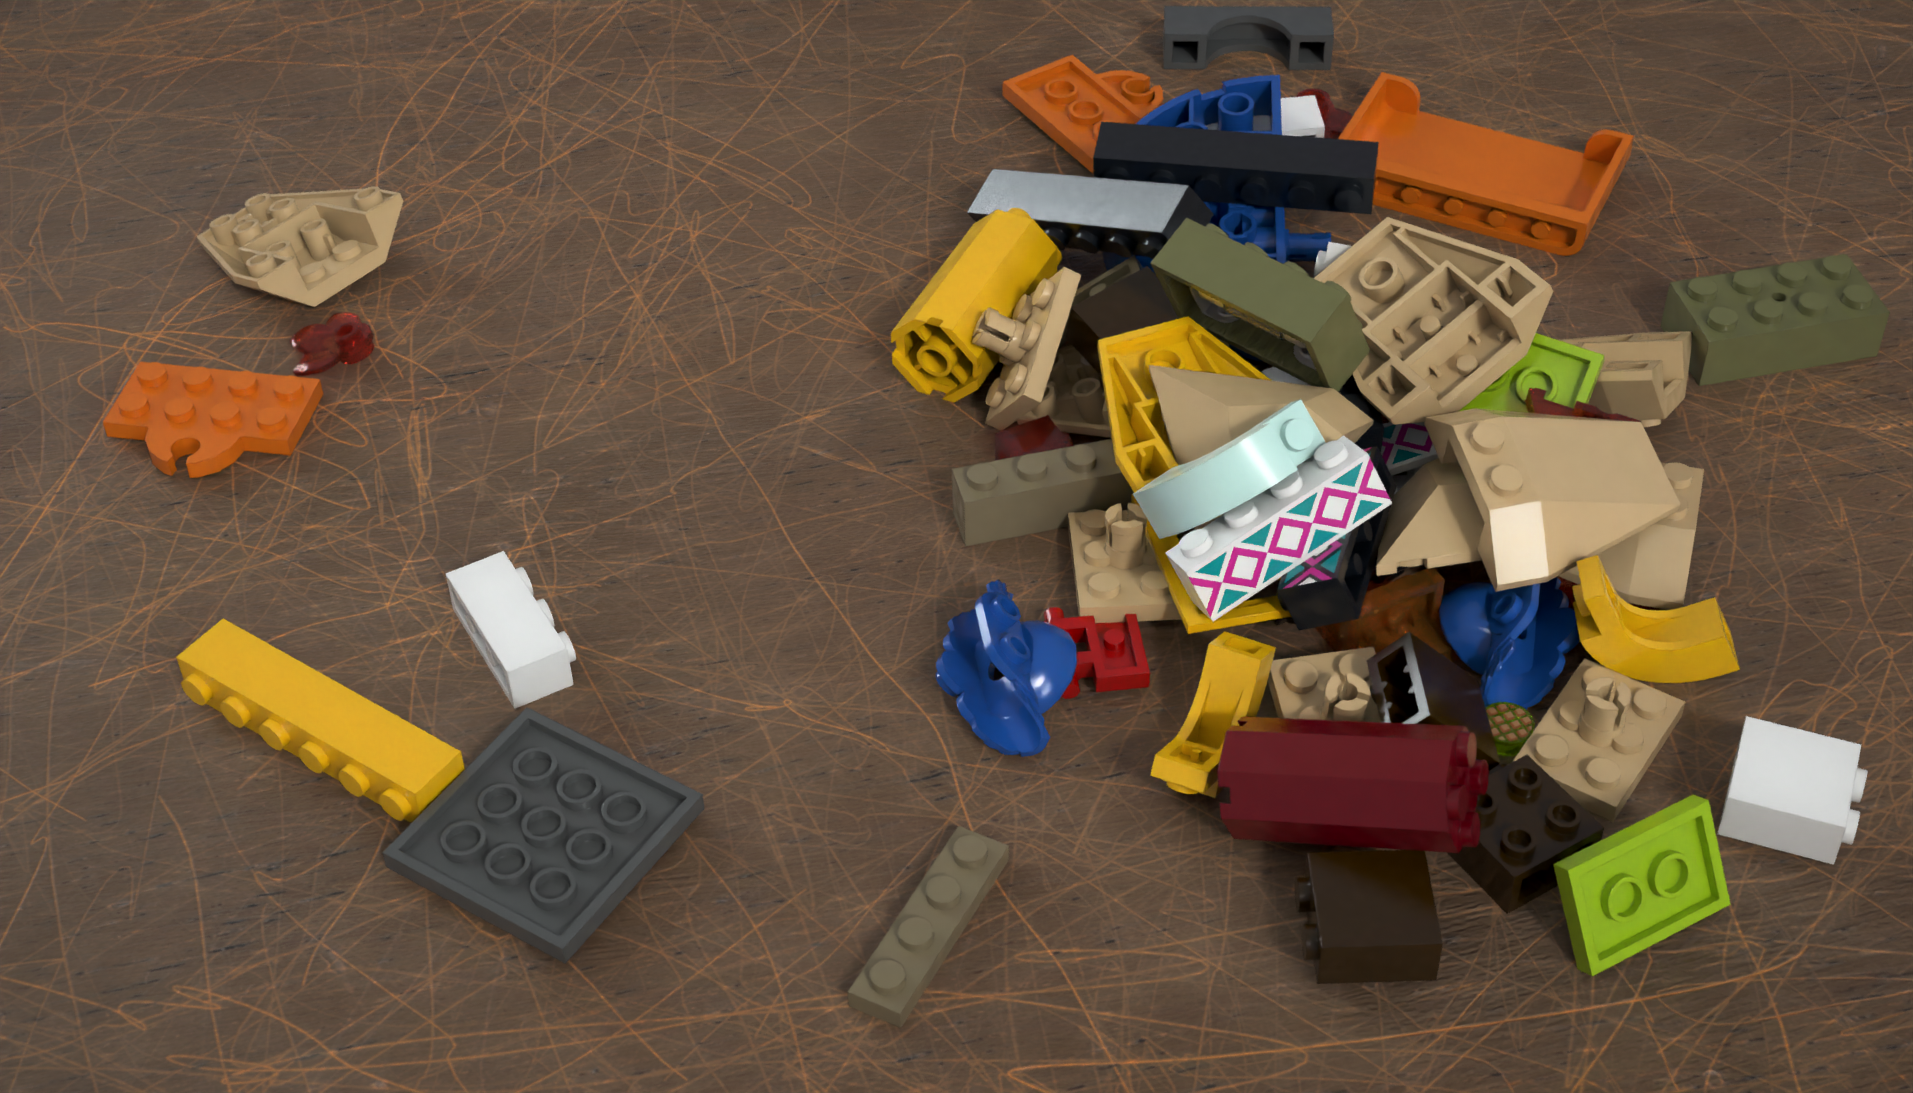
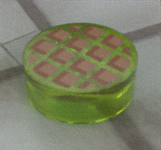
M1498 702L1487 706L1486 712L1498 755H1517L1535 729L1532 715L1525 708L1510 702Z

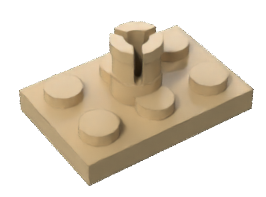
M1063 267L1049 280L1044 278L1033 293L1029 296L1024 294L1020 298L1013 313V320L990 307L982 313L974 329L972 343L998 353L1000 356L999 362L1004 364L1000 377L996 378L992 383L986 396L985 403L990 408L985 424L1003 431L1042 402L1081 274Z
M1121 503L1109 507L1107 511L1093 509L1086 512L1068 513V533L1079 616L1094 615L1095 624L1125 622V614H1136L1138 622L1182 620L1170 594L1165 576L1158 566L1156 555L1149 539L1145 536L1147 517L1139 505L1128 503L1127 510H1122Z
M1374 647L1273 660L1268 684L1278 718L1381 722L1377 705L1371 697L1369 688L1372 682L1367 660L1376 654Z
M1584 658L1513 762L1528 754L1584 809L1614 822L1682 717L1685 701Z

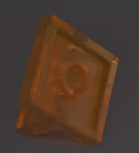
M1428 568L1412 575L1402 576L1393 582L1367 591L1359 619L1315 627L1334 652L1374 647L1377 654L1406 633L1411 632L1451 662L1460 659L1446 641L1440 626L1439 607L1442 601L1445 579L1435 568Z

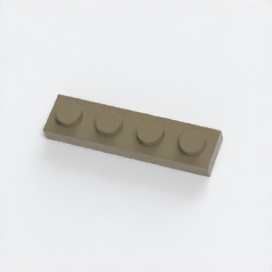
M961 826L956 828L848 990V1005L899 1028L903 1026L1009 861V845Z

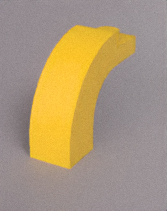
M1598 555L1576 561L1581 584L1573 586L1576 602H1573L1580 642L1591 657L1604 667L1632 679L1655 683L1694 682L1740 670L1730 628L1715 597L1672 610L1656 611L1638 608L1624 601L1616 593Z
M1226 631L1209 643L1198 689L1188 716L1176 737L1155 754L1150 776L1162 779L1169 788L1185 794L1201 793L1216 798L1223 789V787L1218 786V767L1226 730L1231 726H1240L1237 721L1241 717L1257 716L1276 647Z

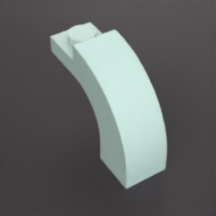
M1300 399L1284 406L1222 447L1196 460L1172 467L1133 493L1158 538L1170 537L1210 521L1277 484L1297 471V466L1313 456L1315 451L1326 442Z

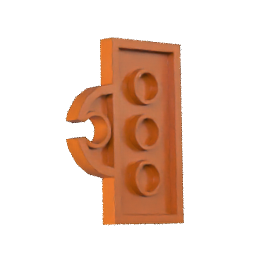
M1074 55L1064 57L1002 82L1003 97L1092 174H1094L1093 156L1101 122L1136 124L1151 111L1163 105V89L1160 85L1153 86L1150 89L1149 76L1129 70H1111L1096 74Z
M140 361L105 417L103 425L107 437L144 440L153 465L169 476H173L177 471L175 463L180 457L192 454L187 457L186 466L189 477L198 478L217 473L235 463L244 451L291 456L324 393L320 379Z

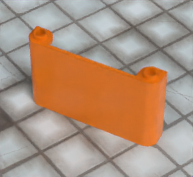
M1381 72L1338 138L1343 140L1379 142L1373 205L1549 253L1570 256L1578 253L1588 238L1630 157L1634 135L1608 129L1599 130L1590 136L1585 146V151L1582 153L1419 111L1421 96L1416 85L1404 77Z

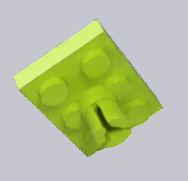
M1536 333L1527 355L1460 411L1476 408L1583 417L1604 364V355Z
M1691 795L1553 864L1577 969L1590 976H1594L1731 905L1709 800L1696 795Z

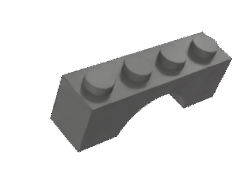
M1164 6L1163 69L1205 70L1210 62L1221 55L1236 51H1255L1277 58L1288 70H1331L1334 40L1331 7Z

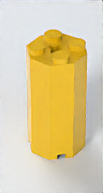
M1011 208L1008 212L997 209L974 223L892 330L891 343L896 341V349L892 353V364L917 392L930 395L933 390L946 393L942 398L943 400L954 403L978 390L1000 357L998 353L972 343L973 332L982 313L990 307L1013 320V313L1020 298L1024 294L1029 296L1036 290L1044 278L1049 280L1057 273V266L1062 260V254L1054 242L1034 219L1030 218L1027 212L1020 208Z

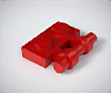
M1058 607L1049 608L1044 612L1043 618L1045 622L1069 632L1075 643L1085 642L1087 651L1077 652L1075 673L1069 686L1061 696L1062 698L1071 699L1076 697L1080 693L1078 681L1086 677H1093L1096 693L1149 687L1150 670L1136 614H1125V622L1095 624L1094 615L1065 618L1063 610Z

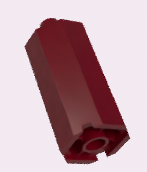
M1241 717L1237 721L1240 726H1231L1226 730L1218 767V786L1230 788L1231 803H1220L1221 820L1233 839L1459 853L1463 847L1476 848L1478 845L1480 818L1479 814L1475 811L1478 795H1485L1487 791L1489 770L1486 760L1476 759V737L1474 732H1468L1466 726Z

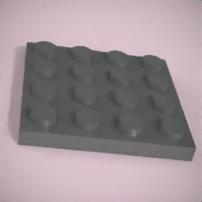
M526 707L382 854L386 867L566 964L705 809L703 794Z

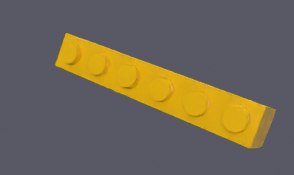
M224 618L176 657L183 677L181 682L182 688L193 702L201 706L207 704L221 712L234 726L238 728L245 726L261 735L264 741L276 750L285 749L300 758L311 771L315 773L324 772L335 778L351 794L357 797L366 796L381 805L388 815L398 821L405 819L412 823L465 770L460 750Z

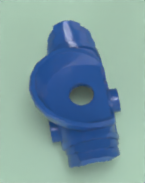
M1557 577L1545 583L1495 592L1490 582H1471L1458 586L1444 595L1439 607L1441 629L1446 641L1458 657L1473 671L1483 675L1480 690L1486 710L1494 707L1498 714L1502 715L1506 712L1514 713V710L1519 708L1526 711L1528 707L1538 704L1542 701V697L1552 690L1555 679L1562 672L1566 662L1563 654L1571 651L1580 641L1575 612L1572 608H1568V596L1559 589L1561 581ZM1505 704L1509 710L1500 712L1496 706Z
M996 580L986 585L987 593L976 600L975 609L970 610V612H962L959 616H954L947 623L950 631L943 638L945 651L936 661V680L947 694L957 697L956 705L960 714L972 727V731L983 740L984 744L1004 755L1020 754L1021 757L1032 756L1042 752L1050 739L1048 731L1044 726L1042 713L1048 711L1061 698L1072 681L1077 666V647L1069 632L1056 625L1040 620L1020 622L1021 615L1014 601H1012L1013 594L1007 592V585ZM995 667L1004 675L996 681L994 679Z

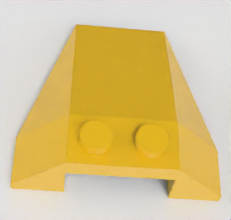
M1189 316L1098 340L1097 348L1115 462L1134 493L1172 467L1178 466L1172 454L1161 415L1159 399L1149 372V365L1270 380Z

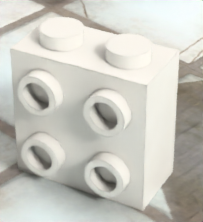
M1746 716L1735 754L1718 835L1834 865L1841 842L1852 845L1858 827L1860 811L1850 809L1851 801L1860 803L1868 770L1857 768L1861 744Z

